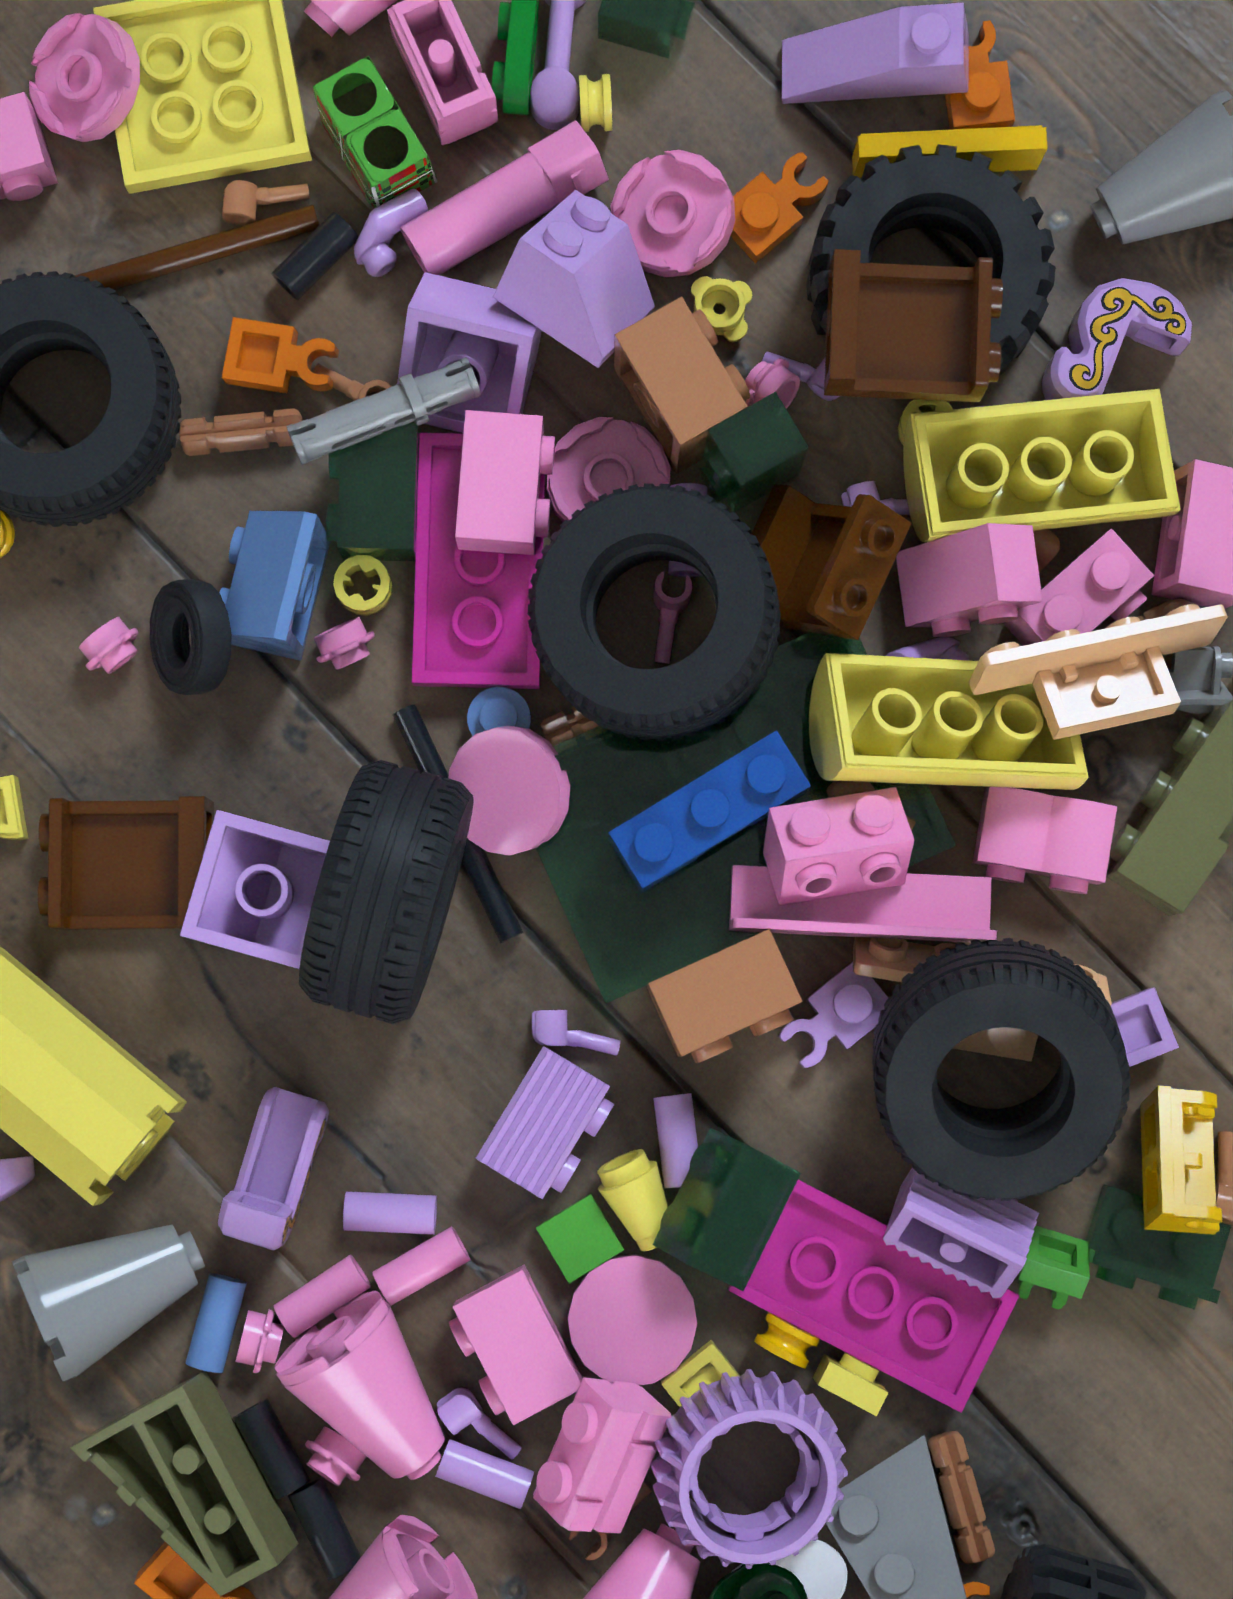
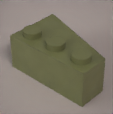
M1233 700L1203 716L1200 721L1195 717L1189 719L1172 746L1173 750L1180 753L1168 774L1159 770L1148 783L1139 799V802L1147 807L1134 828L1126 823L1111 843L1109 858L1114 861L1108 869L1106 877L1168 916L1184 913L1230 846L1227 840L1233 832Z
M207 1371L198 1373L111 1421L70 1447L84 1462L90 1460L118 1487L115 1493L129 1507L135 1504L164 1532L160 1537L220 1596L278 1566L299 1544Z

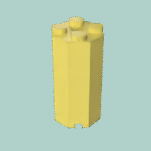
M0 946V1129L92 1206L102 1204L114 1193L106 1186L116 1174L126 1181L169 1131L174 1120L165 1112H181L187 1101Z

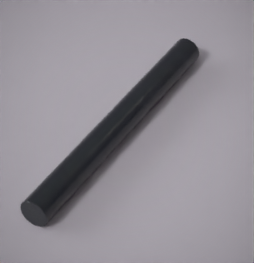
M413 704L395 712L393 717L420 774L428 772L439 775L441 780L448 778L449 774L416 705ZM467 838L462 863L500 944L519 936L523 931L485 850Z

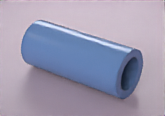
M209 1273L185 1361L186 1365L203 1371L223 1373L247 1282L226 1275Z

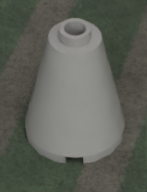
M1221 90L1211 95L1096 188L1099 201L1091 204L1090 208L1105 239L1116 235L1119 242L1123 245L1233 218V115L1229 116L1223 106L1233 99L1228 91Z
M173 1224L28 1254L12 1261L31 1312L44 1342L50 1346L55 1358L53 1362L63 1382L80 1375L197 1286L198 1281L194 1272L205 1267L191 1232L188 1231L178 1236Z

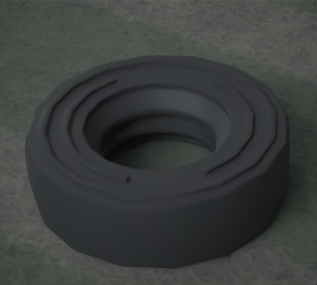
M195 579L172 581L160 589L154 600L150 616L149 640L153 663L159 678L170 691L183 695L203 694L218 688L227 674L231 658L232 634L228 611L223 599L211 583ZM189 627L191 633V647L189 641Z

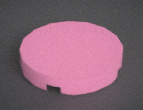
M75 13L66 15L47 30L35 48L31 62L32 65L37 66L35 82L29 81V97L38 119L51 132L80 142L103 139L122 124L134 105L139 88L140 59L132 37L117 22L96 14L83 15Z
M683 150L664 151L666 155H658L653 159L647 157L634 164L618 183L610 206L611 213L628 224L643 271L666 278L691 275L711 264L727 246L735 224L734 197L720 170L703 156Z
M597 417L575 425L557 442L554 453L553 475H547V493L556 516L562 522L565 520L569 521L572 518L571 515L577 509L581 511L585 508L584 504L591 500L594 503L599 500V496L605 493L608 496L613 493V490L620 488L623 491L628 490V486L636 484L638 487H644V483L654 484V486L670 484L671 468L662 445L645 427L631 421L628 423L624 420H614V417Z
M507 725L477 733L459 748L449 769L448 778L462 782L473 795L474 803L467 838L485 851L510 856L535 849L558 833L569 810L570 782L566 770L561 771L559 761L554 756L558 755V753L548 740L531 729Z
M638 1254L612 1257L589 1271L574 1290L568 1314L571 1344L584 1366L600 1378L611 1383L612 1381L636 1383L639 1386L656 1383L677 1370L692 1349L697 1328L694 1299L681 1276L661 1260Z

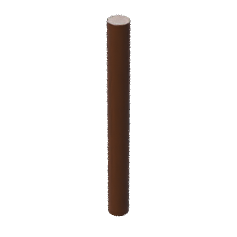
M309 205L74 276L88 277L91 282L96 280L106 288L109 287L117 290L312 232L320 224L314 205Z

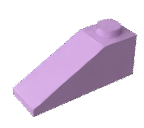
M964 3L897 7L782 40L783 104L969 92V32Z

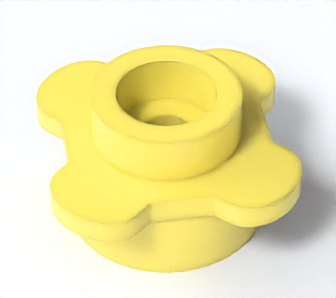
M708 276L696 279L691 286V294L695 298L693 312L700 309L709 320L716 335H723L729 342H737L743 339L748 330V325L744 320L745 306L752 299L750 287L743 281L732 282L721 278L712 279ZM717 304L723 305L725 312L723 314H716L713 310L714 306Z

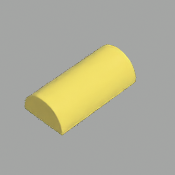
M1160 389L910 414L906 423L903 448L905 489L912 524L918 538L922 542H930L987 523L1032 525L1033 531L1168 517L1174 516L1181 511Z
M825 653L819 663L810 698L809 738L815 767L819 775L825 780L1075 790L1082 786L1089 778L1080 734L1053 740L1032 683L973 695L969 680L978 661Z

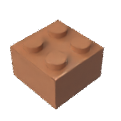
M682 296L614 334V370L653 436L662 445L665 455L676 474L741 438L748 408L745 401L751 397L749 389L738 369L733 364L724 368L712 346L718 344V339L705 314L700 309L692 313Z
M770 929L654 980L646 986L677 1057L691 1053L695 1063H700L733 1048L729 1035L748 1026L753 1036H760L793 1021L794 1019L789 1008L803 1002Z

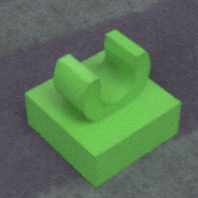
M1035 1225L1031 1238L1032 1242L1028 1248L1030 1250L1026 1256L1027 1260L1018 1274L1019 1298L1027 1300L1034 1285L1052 1290V1308L1059 1310L1066 1304L1068 1295L1081 1299L1090 1279L1089 1242Z

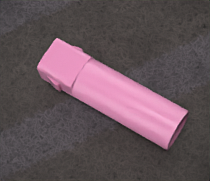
M576 120L527 148L528 153L401 226V233L423 272L441 275L552 210L573 191L577 190L584 195L607 182L609 178L600 153Z

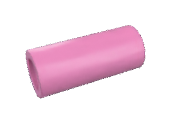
M451 1226L372 1273L384 1298L392 1306L470 1261V1257L457 1232Z
M348 1255L276 1303L274 1310L287 1332L293 1338H296L371 1288V1284L352 1255Z

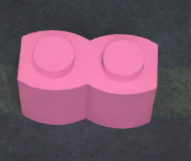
M986 787L973 863L987 866L985 877H992L995 880L1024 883L1025 873H1032L1050 877V889L1087 894L1089 884L1099 885L1106 881L1117 806L1017 788Z

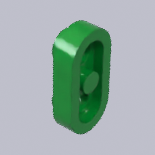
M539 0L500 2L497 35L498 40L507 41L505 62L494 61L492 90L496 100H503V113L529 115L530 90L534 76Z

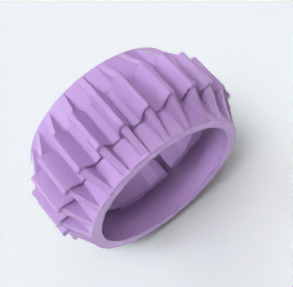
M746 1369L743 1375L730 1377L725 1372L722 1373L721 1380L708 1385L705 1382L699 1383L700 1390L689 1398L682 1396L679 1399L682 1406L676 1414L671 1415L672 1417L668 1418L665 1422L668 1427L667 1432L664 1433L662 1439L654 1441L659 1456L650 1465L657 1480L652 1486L668 1526L675 1527L679 1539L684 1546L694 1544L699 1556L703 1559L708 1556H718L724 1567L734 1562L745 1564L746 1569H752V1566L755 1564L768 1562L772 1566L779 1559L791 1554L794 1556L798 1555L801 1548L811 1540L816 1541L819 1538L817 1534L826 1522L833 1521L832 1508L838 1500H843L844 1497L838 1485L844 1477L848 1476V1471L840 1460L846 1449L836 1434L838 1431L837 1426L813 1393L806 1395L799 1383L794 1379L790 1382L782 1383L776 1372L770 1371L768 1375L761 1378L756 1377L752 1369ZM752 1421L776 1424L782 1433L790 1435L796 1447H798L800 1457L796 1480L786 1488L785 1496L779 1501L772 1502L766 1509L748 1515L724 1513L716 1504L708 1503L702 1490L698 1488L697 1474L701 1457L711 1449L713 1439L716 1436L726 1434L732 1426ZM798 1429L805 1433L806 1442L799 1433ZM689 1491L691 1492L694 1501L689 1498Z

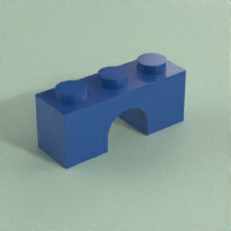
M776 730L608 832V840L638 889L643 893L691 864L699 856L730 836L768 817L769 808L787 805L804 795L811 787V784Z

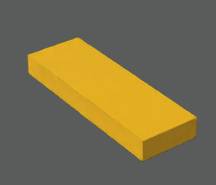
M1039 125L860 134L852 156L853 176L861 178L866 163L881 155L886 156L889 162L893 163L896 162L900 148L919 145L922 149V156L934 155L938 144L957 146L956 157L971 161L974 152L991 158L992 161L988 170L992 172L1037 170L1048 149L1046 127Z

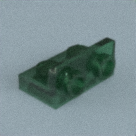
M1103 1184L1086 1239L1089 1242V1262L1098 1265L1096 1278L1132 1290L1136 1278H1140L1160 1285L1158 1298L1195 1310L1199 1298L1218 1303L1221 1291L1213 1287L1231 1225L1219 1223L1220 1230L1215 1235L1145 1230L1143 1197Z

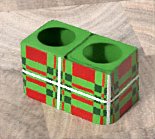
M369 56L360 59L313 86L321 123L372 207L376 208L410 189H416L421 192L438 182L426 151ZM374 83L377 90V98L374 106L367 113L359 116H349L339 111L335 106L333 100L362 84ZM378 127H394L400 130L407 139V156L400 165L394 168H377L365 157V139L371 131Z

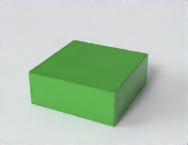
M592 1193L536 1226L538 1233L569 1284L624 1251L622 1243Z

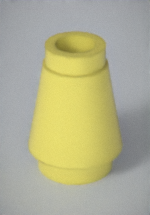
M643 1149L622 1154L608 1161L597 1170L602 1182L598 1187L599 1192L632 1238L637 1242L641 1251L658 1248L675 1237L676 1234L671 1225L672 1221L657 1162L649 1161Z

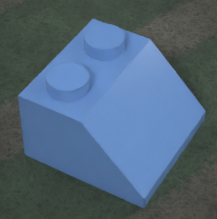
M249 511L246 527H236L229 550V563L236 565L230 589L222 587L219 592L228 611L232 634L231 645L302 660L331 542L317 514L302 511Z

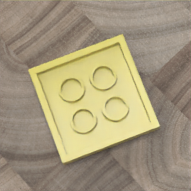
M133 0L93 8L94 14L117 22L132 37L140 59V84L134 105L122 124L115 129L124 185L129 194L312 161L283 0Z

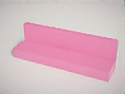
M733 865L731 869L729 931L763 932L770 929L771 933L951 942L997 940V930H990L992 877L907 873L906 881L903 885L779 906L767 867Z

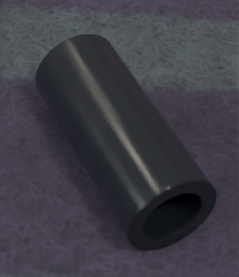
M332 212L271 274L284 290L294 299L299 300L357 242L359 236L340 215Z
M268 1398L233 1417L275 1500L290 1494L310 1481Z
M324 1478L317 1479L288 1495L328 1581L351 1571L361 1558V1555Z

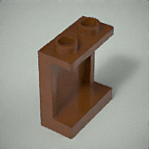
M834 249L828 269L824 395L980 402L988 388L989 382H998L1001 367V345L999 342H990L991 318L999 319L1003 301V281L999 278H992L993 259L979 257L974 267L860 263L861 250Z
M774 484L752 535L756 536L760 547L767 557L776 584L781 612L779 627L858 640L911 526V522L871 495L859 494L852 507L820 504L813 502L789 485Z
M179 796V800L69 801L64 798H50L49 813H42L39 820V845L42 852H48V877H41L39 881L38 908L41 916H48V927L59 930L182 929L214 821V802L205 796Z

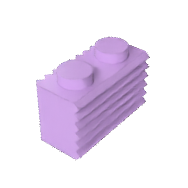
M543 1046L476 1159L541 1199L544 1198L550 1187L562 1193L581 1159L571 1154L572 1149L583 1131L593 1137L596 1136L614 1106V1103L604 1098L610 1086Z
M912 1168L900 1186L883 1240L886 1246L895 1245L898 1251H907L910 1257L919 1256L921 1263L930 1262L933 1269L942 1268L945 1275L954 1274L957 1281L966 1280L969 1287L978 1286L981 1293L990 1292L992 1298H1001L1024 1267L1039 1212L1019 1203L1016 1198L1011 1199V1201H1001V1198L985 1200L982 1197L975 1199L969 1197L968 1194L959 1195L953 1193L952 1189H943L938 1186V1182L932 1183L925 1179L924 1174H918Z

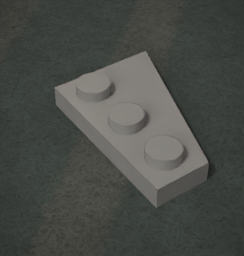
M925 1435L840 1488L844 1494L843 1500H838L832 1508L833 1521L826 1522L827 1527L871 1599H967Z

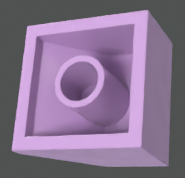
M577 190L573 191L519 239L493 295L494 299L597 368L614 353V334L650 315L655 308L628 224L610 213V210L604 203L595 198L585 196Z
M427 272L424 273L407 309L398 378L410 373L415 378L444 368L466 357L474 371L481 392V396L452 405L442 409V411L429 415V422L424 424L464 433L465 410L523 414L537 359L542 330L494 299L493 295L496 289Z
M217 810L180 936L299 969L311 906L330 841Z

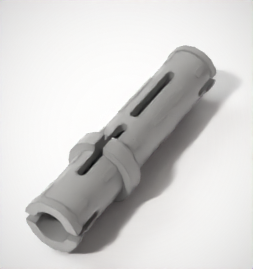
M465 357L444 368L413 378L411 373L398 378L400 384L389 387L384 391L355 400L311 419L286 426L301 465L338 449L341 450L382 434V432L395 427L403 426L413 421L417 426L429 422L428 416L442 411V409L480 397V388L468 359Z

